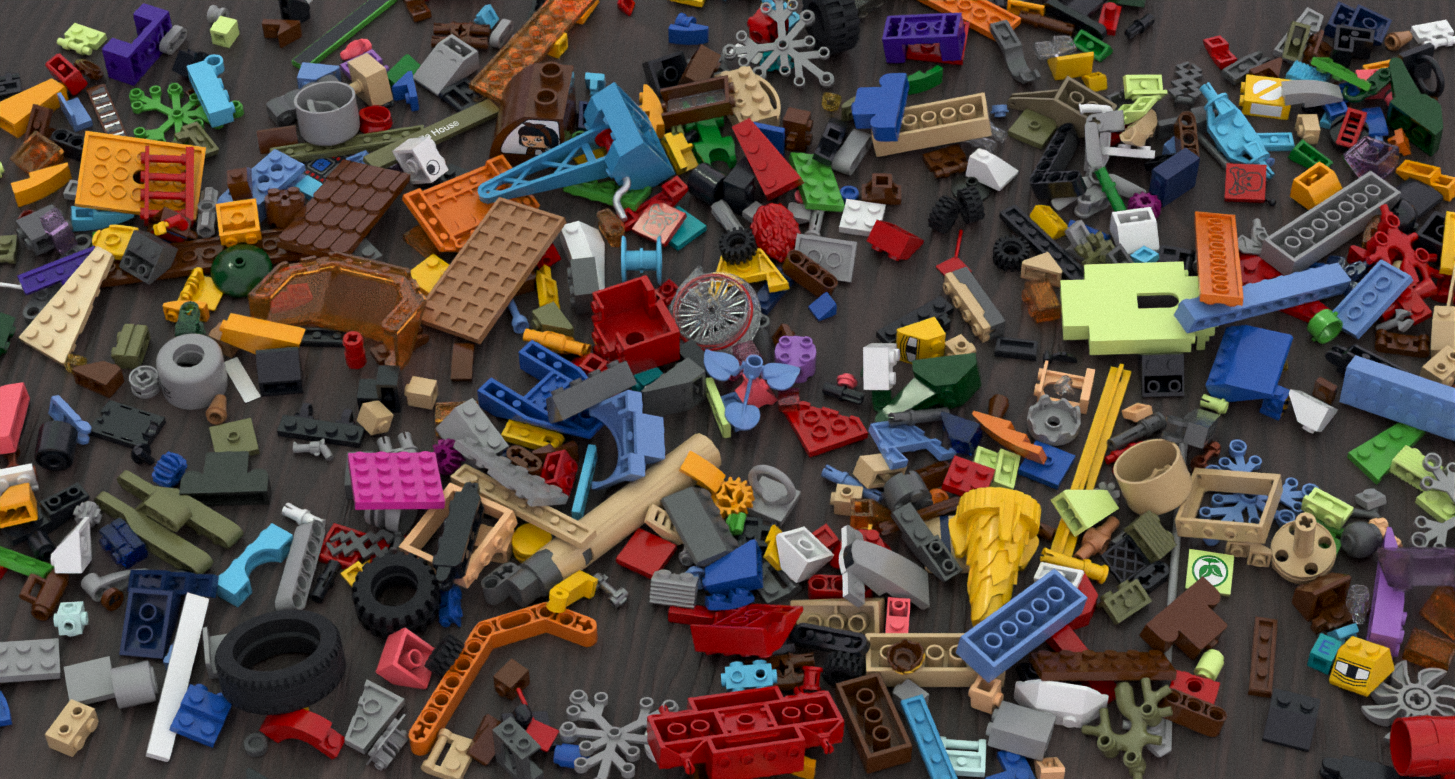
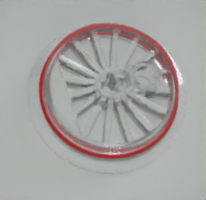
M710 272L691 279L679 289L669 307V312L679 327L680 345L692 339L704 352L708 349L714 352L728 353L732 356L737 354L754 338L761 321L760 301L754 289L744 279L726 272ZM716 282H722L715 295ZM728 284L732 285V287L724 294ZM738 291L742 293L741 295L730 299ZM705 293H710L708 297L702 298ZM690 294L698 303L685 298ZM745 301V306L732 307ZM683 304V305L689 306V307L694 308V309H680V308H681V305ZM710 307H713L714 314H711ZM744 313L743 319L730 315ZM679 316H690L679 321ZM724 319L732 321L735 324L729 325ZM690 324H693V325H692L687 331H685V332L681 329V328L686 327V326H688V325H690ZM714 325H716V328L718 330L716 332H714ZM708 326H709L708 335L704 337V335H705V333H706V331H707V328H708ZM700 328L696 338H691V336Z

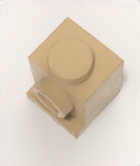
M1298 114L1295 131H1297V136L1308 144H1318L1321 131L1317 114Z

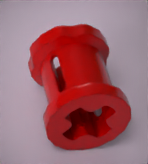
M803 666L804 680L801 688L807 691H821L819 681L823 668Z

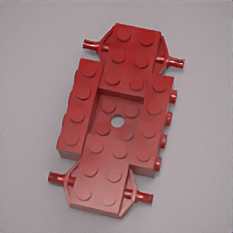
M778 686L688 698L687 710L670 712L668 706L664 705L663 707L662 705L658 709L660 714H653L647 717V742L659 769L683 766L686 774L690 775V773L693 774L695 772V764L706 763L705 771L709 779L770 777L804 771L805 749L822 746L825 754H828V752L831 754L834 751L832 744L842 743L844 719L829 691L804 693L801 686H799V689L795 687L793 690L795 695L783 697Z

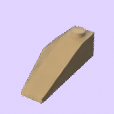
M845 598L790 601L791 606H803V612L796 622L797 625L808 623L858 632L864 635L865 633H883L885 598H865V604L859 608Z

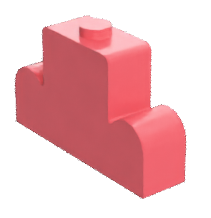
M24 382L0 387V455L14 453L17 450L30 401V396Z

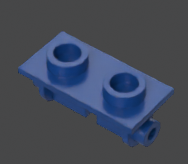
M455 584L452 585L453 587L450 591L442 592L440 590V607L443 608L439 610V623L443 627H449L451 623L461 627V617L463 616L461 609L462 592Z

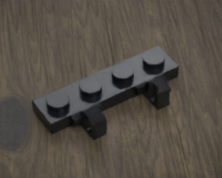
M939 296L876 331V337L882 343H896L897 329L932 317L936 318L944 332L950 330L951 321L948 316L953 313L954 307L942 296Z
M303 403L300 413H295V416H282L277 434L281 437L307 441H321L325 439L327 444L360 448L366 434V429L363 426H356L355 421H353V410L344 409L341 420L329 422L314 419V416H312V404Z

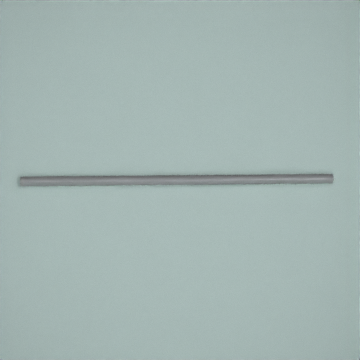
M1179 443V449L1186 464L1188 444ZM1180 506L1174 509L1172 535L1177 546L1171 550L1167 606L1177 596L1181 536L1177 535L1175 518ZM1173 645L1169 651L1164 653L1170 663H1172Z

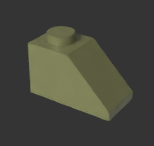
M1295 21L1290 22L1281 58L1301 62L1311 28L1310 25Z
M554 301L532 311L533 320H531V325L534 330L540 332L552 331L574 338V327Z

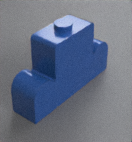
M889 73L880 78V87L858 88L855 102H852L851 105L855 127L857 129L871 128L874 139L880 142L898 141L909 92L906 73Z

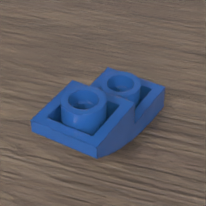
M690 23L688 28L670 24L668 28L669 43L681 45L708 43L709 26Z
M1381 108L1361 109V111L1367 112L1368 115L1366 123L1369 127V137L1373 138L1375 135L1378 137L1388 136V128Z
M736 587V590L729 589L728 598L723 594L717 593L712 594V596H706L704 605L708 610H730L754 602L755 597L749 592V589Z

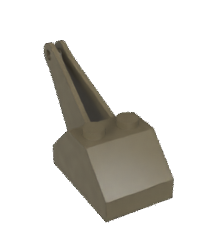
M1069 76L1066 77L1060 89L1013 93L1007 101V105L1011 109L1024 111L1027 108L1055 119L1058 128L1065 123H1072L1079 138L1085 137L1084 125L1086 124L1087 117L1091 114H1097L1083 113L1081 115L1079 104L1108 105L1113 111L1117 107V104ZM1094 119V122L1097 125L1100 124V122H1098L1097 119Z

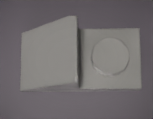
M1077 220L1064 231L1071 242V245L1065 251L1082 262L1084 258L1080 257L1074 248L1078 244L1083 245L1088 242L1086 237L1090 233L1083 221ZM1091 245L1093 251L1097 249L1096 246Z

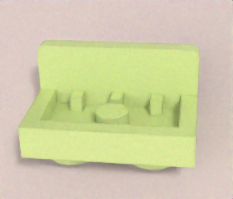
M1162 75L1123 76L1125 99H1132L1135 102L1141 96H1158V101H1160L1168 94L1167 90H1163Z
M1315 487L1309 496L1305 495L1303 497L1301 510L1311 513L1327 526L1340 530L1353 513L1354 507Z

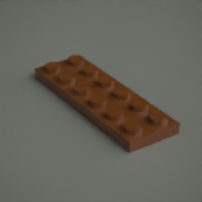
M1039 650L1038 652H1030L1029 662L1041 681L1141 680L1142 678H1150V680H1176L1177 671L1167 657L1159 650H1149V652H1139L1137 650H1128L1127 652H1117L1114 650H1106L1105 652H1094L1092 650H1084L1082 652H1072L1070 650L1050 652Z

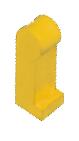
M581 570L575 572L550 590V600L546 604L547 609L554 613H563L567 606L580 598L586 597L590 599L594 597L598 579Z

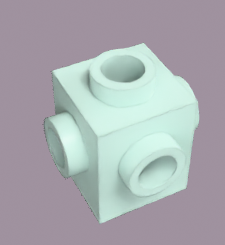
M84 601L60 603L58 612L54 614V626L58 627L59 635L73 637L82 634L85 625H88V613L85 612Z

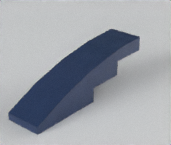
M130 570L127 592H129V588L173 591L181 597H185L188 592L205 598H216L219 576L214 574H194L191 572H170L167 570Z

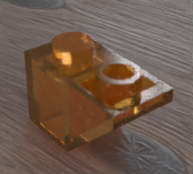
M850 498V526L855 530L877 531L879 523L892 519L890 510L874 499Z

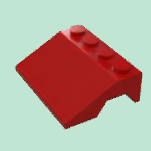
M748 604L730 610L715 611L712 625H690L695 651L705 652L706 655L723 653L724 656L740 654L741 657L758 655L759 658L770 657L773 652L782 647L802 614L803 606Z

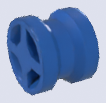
M681 12L677 16L674 25L689 28L690 23L696 24V18L692 16L687 17L686 14Z

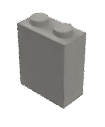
M1002 701L999 709H994L991 722L987 726L988 746L1043 761L1053 734L1056 716Z

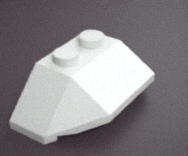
M1041 679L1027 680L1025 682L1016 681L1014 699L1020 706L1055 715V724L1064 725L1068 728H1081L1083 725L1100 716L1099 709L1107 708L1109 697L1087 686L1041 681Z

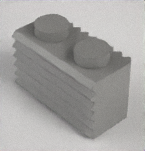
M669 570L655 571L651 578L649 603L694 609L697 603L699 577H694L691 573L672 574Z

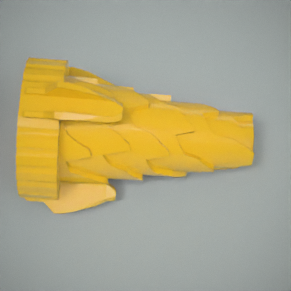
M1002 487L970 490L960 497L956 515L949 520L948 527L955 550V557L960 559L967 554L966 565L969 566L967 591L971 604V622L973 627L1011 600L1013 584L1017 585L1018 571L1025 570L1039 545L1037 534L1040 527L1041 506L1035 499L1023 492Z

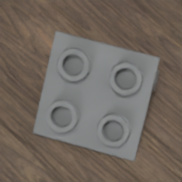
M405 714L399 720L394 718L384 734L373 745L368 753L371 758L366 763L367 765L373 761L375 763L374 766L378 770L386 769L392 759L395 758L396 753H399L400 749L408 741L407 737L409 734L405 730L399 731L397 729L406 716Z

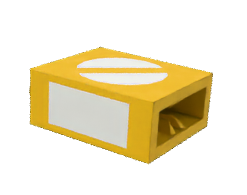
M1246 74L1245 82H1241L1240 93H1243V95H1240L1239 106H1242L1243 115L1288 120L1291 105L1285 106L1281 93V82L1290 80Z

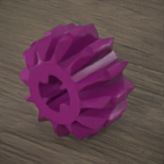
M1143 191L1140 194L1134 193L1128 201L1127 210L1151 207L1156 219L1159 218L1161 213V200H1158L1157 195H1151L1150 192L1147 194Z
M454 439L438 440V444L432 445L433 452L436 454L439 473L442 475L454 474L462 466L461 462L466 461L463 455L453 448Z

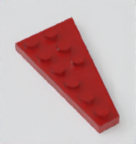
M1239 251L1242 286L1283 275L1258 255L1244 254ZM1317 300L1278 311L1309 323L1318 312L1329 308Z

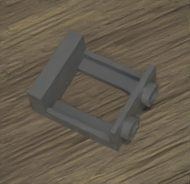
M511 716L492 729L496 761L513 779L544 778L543 771L529 758L541 746Z

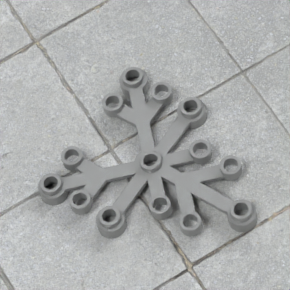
M772 0L776 4V11L772 9L771 4L768 2L761 4L762 14L768 15L777 22L778 38L774 43L756 44L747 36L745 31L741 30L737 32L736 38L739 43H743L746 46L736 47L733 44H727L723 47V56L728 61L735 60L738 55L746 54L738 59L740 67L750 66V62L759 52L773 51L761 66L755 67L752 70L754 74L757 71H761L760 77L765 80L767 78L766 71L779 56L781 60L779 68L781 76L788 77L791 74V68L788 63L789 55L794 59V84L797 88H803L806 84L802 66L819 78V83L823 88H831L835 82L832 73L823 72L809 61L810 59L819 58L822 60L828 59L830 51L827 47H821L818 51L800 53L794 49L803 47L810 49L815 46L813 36H806L802 40H794L805 26L809 27L814 24L815 15L811 10L802 11L800 20L786 35L785 21L799 8L796 0H789L785 10L783 3L786 0ZM791 3L796 4L794 8L789 7ZM765 6L770 7L768 11H764L763 8ZM806 14L811 16L809 19L804 18ZM743 34L745 35V38L739 39V36ZM812 40L813 43L808 45L806 41ZM786 43V46L782 48L780 44ZM728 49H733V52L730 54H728L726 51ZM827 51L828 53L827 55L822 56L821 52ZM747 60L748 62L747 64L742 65L741 61ZM788 68L789 71L787 73H783L782 69ZM825 76L830 77V80L824 81L823 78ZM802 79L803 83L797 84L796 81Z
M1428 453L1424 457L1422 465L1426 471L1432 472L1437 480L1430 476L1424 477L1420 481L1421 489L1424 491L1434 489L1446 492L1455 504V472L1449 470V467L1455 470V463H1449L1443 472L1440 468L1442 465L1441 457L1436 453ZM1427 462H1432L1434 467L1430 466ZM1424 481H1428L1430 486H1426ZM1418 516L1413 521L1414 528L1418 531L1426 528L1429 531L1426 533L1415 532L1409 539V546L1415 551H1422L1426 548L1429 541L1436 538V543L1432 546L1431 551L1435 556H1442L1447 550L1445 545L1447 531L1455 527V516L1444 523L1428 520L1424 516ZM1417 521H1422L1424 526H1420ZM1415 540L1419 541V542H1420V546L1416 545V544L1414 543V541H1415ZM1436 546L1441 547L1442 552L1437 551ZM1454 548L1453 551H1452V556H1453L1454 560H1455V548Z
M574 690L569 697L570 706L566 710L567 719L570 721H591L601 730L577 728L573 722H564L559 728L560 740L564 743H573L578 737L598 739L594 742L582 741L579 744V752L585 757L591 756L593 752L606 746L604 751L588 759L584 757L575 759V771L577 773H585L589 768L601 763L598 776L594 779H607L611 764L613 763L621 772L623 778L630 779L634 777V764L626 763L615 751L616 748H619L630 762L639 760L640 749L636 746H630L628 743L649 745L647 735L631 733L643 727L647 728V717L649 715L660 714L659 710L650 713L654 709L653 699L650 697L642 698L640 700L641 711L638 720L619 728L612 727L602 717L604 708L608 705V695L606 693L598 692L594 695L595 707H593L588 702V696L583 690ZM665 700L662 704L663 707L664 705L668 706L670 712L679 711V706L674 700Z

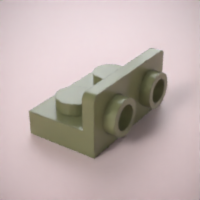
M1127 579L1116 586L1118 591L1114 594L1110 590L1099 597L1101 602L1096 607L1099 609L1103 606L1113 623L1117 625L1152 602L1138 579L1131 583Z

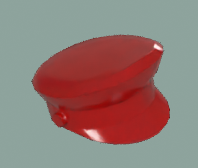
M372 105L359 111L360 130L364 134L389 130L393 124L390 111L383 106Z

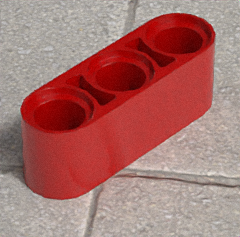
M818 574L812 576L808 582L809 600L844 598L842 575ZM864 584L865 598H873V590Z

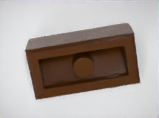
M295 125L256 131L261 154L270 153V148L298 144Z
M946 460L939 461L915 470V472L919 473L928 490H932L943 485L951 464Z

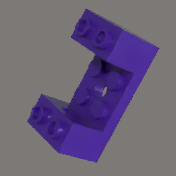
M145 3L133 14L138 34L133 43L111 38L102 48L108 77L133 86L163 54L159 50L160 41L172 28L169 11Z
M962 12L887 16L882 37L886 62L903 63L906 61L909 44L939 43L942 61L961 60L966 37Z

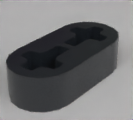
M1155 561L1134 577V580L1138 579L1146 593L1150 594L1167 581L1169 566L1164 562Z

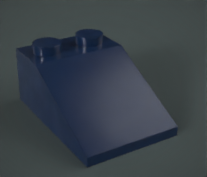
M129 588L119 655L164 659L178 620L181 596L173 591Z

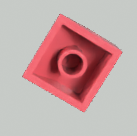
M403 628L388 635L376 673L393 685L427 689L432 672L424 665L435 648L407 628Z

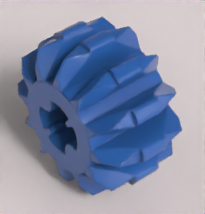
M168 451L165 455L163 454L161 459L157 461L156 466L153 467V481L160 487L174 488L186 473V460L181 455Z

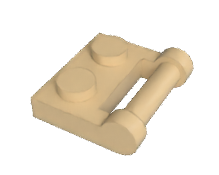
M441 728L437 734L438 740L428 759L423 761L421 770L443 779H463L473 759L466 754L472 739L453 734L448 729ZM445 744H452L441 766L436 765Z

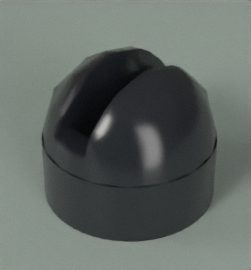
M526 704L519 705L512 712L515 721L520 725H527L532 721V711Z

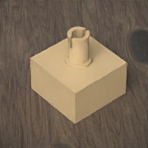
M368 53L347 62L352 83L349 85L369 106H381L393 100L387 71L383 65Z

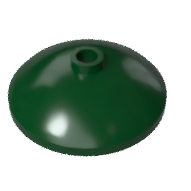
M237 244L224 249L215 257L211 266V277L216 288L228 296L239 298L252 296L263 290L269 283L273 272L272 263L267 253L261 248L250 244Z

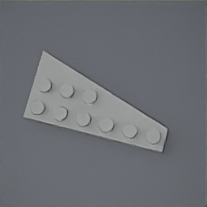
M472 438L456 439L453 446L454 449L468 459L477 460L476 465L479 468L488 469L487 474L504 487L517 490L515 495L519 498L528 499L527 504L531 507L566 504L569 496L562 493L560 487L546 484L544 478L530 475L526 468L511 464L510 459L495 455L494 450L477 445L478 442Z

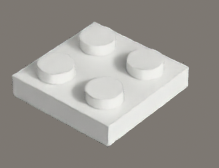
M846 199L839 232L868 237L876 220L883 221L886 205Z

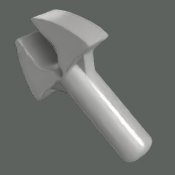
M1395 309L1396 317L1376 325V330H1388L1398 326L1399 331L1405 332L1412 326L1414 321L1411 319L1402 321L1406 316L1413 315V313L1403 309Z

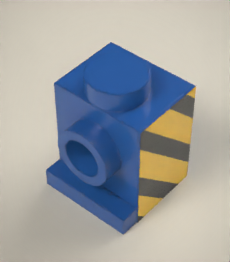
M1277 385L1274 397L1264 398L1259 412L1279 421L1288 408L1290 390Z

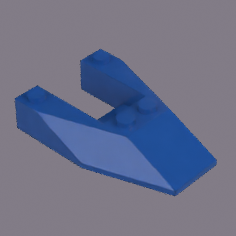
M531 340L519 351V363L521 370L537 378L540 382L524 397L493 378H490L477 390L479 407L495 417L510 419L557 433L591 439L605 425L599 419L589 416V408L563 421L550 424L546 398L552 396L551 391L559 387L566 389L570 387L569 382L580 377L583 381L589 377L580 367L534 340Z

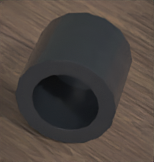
M701 163L689 176L687 181L688 192L712 206L715 202L724 200L723 180L728 175L708 163Z
M48 421L42 424L38 431L34 455L36 463L50 471H62L70 468L74 463L78 437L75 427L63 421Z

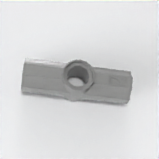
M205 187L201 191L200 202L198 203L197 234L203 238H211L215 234V227L218 222L216 204L219 199V192L213 189V187Z

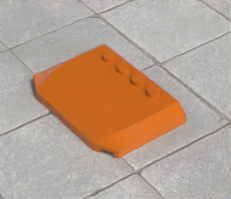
M501 154L487 160L485 166L424 191L418 188L403 195L402 200L439 252H459L494 204H486L480 201L478 187L480 184L512 169V166L504 155ZM503 184L498 186L496 190L501 191L510 188L513 184ZM532 194L508 199L536 209L540 207V204Z

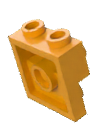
M256 198L216 204L221 245L230 247L243 242L255 244L258 240H262Z

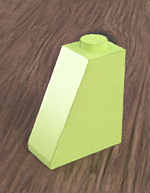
M1065 490L1051 499V502L1074 537L1119 509L1108 490Z

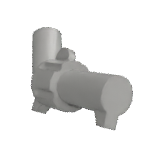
M325 439L311 441L310 444H297L293 442V453L310 452V454L319 456L322 453L327 461H331L334 458L329 448L325 445Z

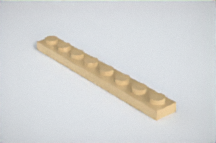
M467 464L462 465L450 476L451 482L461 488L464 487L466 482L478 483L480 496L513 510L515 516L582 550L597 536L595 529L550 506L531 507L527 504L528 499L519 498L515 495L517 490L504 487L494 478Z

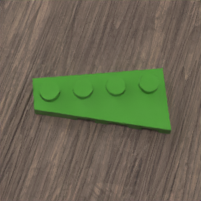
M597 180L563 187V191L574 196H582L592 201H600L613 206V196L622 186L615 185L613 181L598 183ZM647 186L639 190L631 189L621 197L622 207L624 209L629 207L632 211H636L650 196L652 187Z

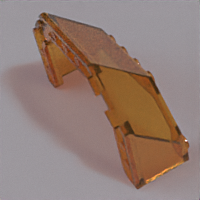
M338 251L328 252V256L317 258L316 255L300 258V262L289 264L288 261L281 262L248 294L250 317L291 326L310 323L347 333L350 331L359 332L363 337L383 341L390 354L385 360V365L400 366L401 371L410 362L427 302L425 295L420 291L417 281L412 278L409 268Z

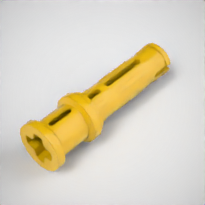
M1043 548L1041 555H1044L1040 556V561L1083 570L1088 578L1097 580L1099 584H1103L1107 578L1109 571L1107 565L1100 566L1092 563L1090 559L1079 560L1049 550L1048 548Z

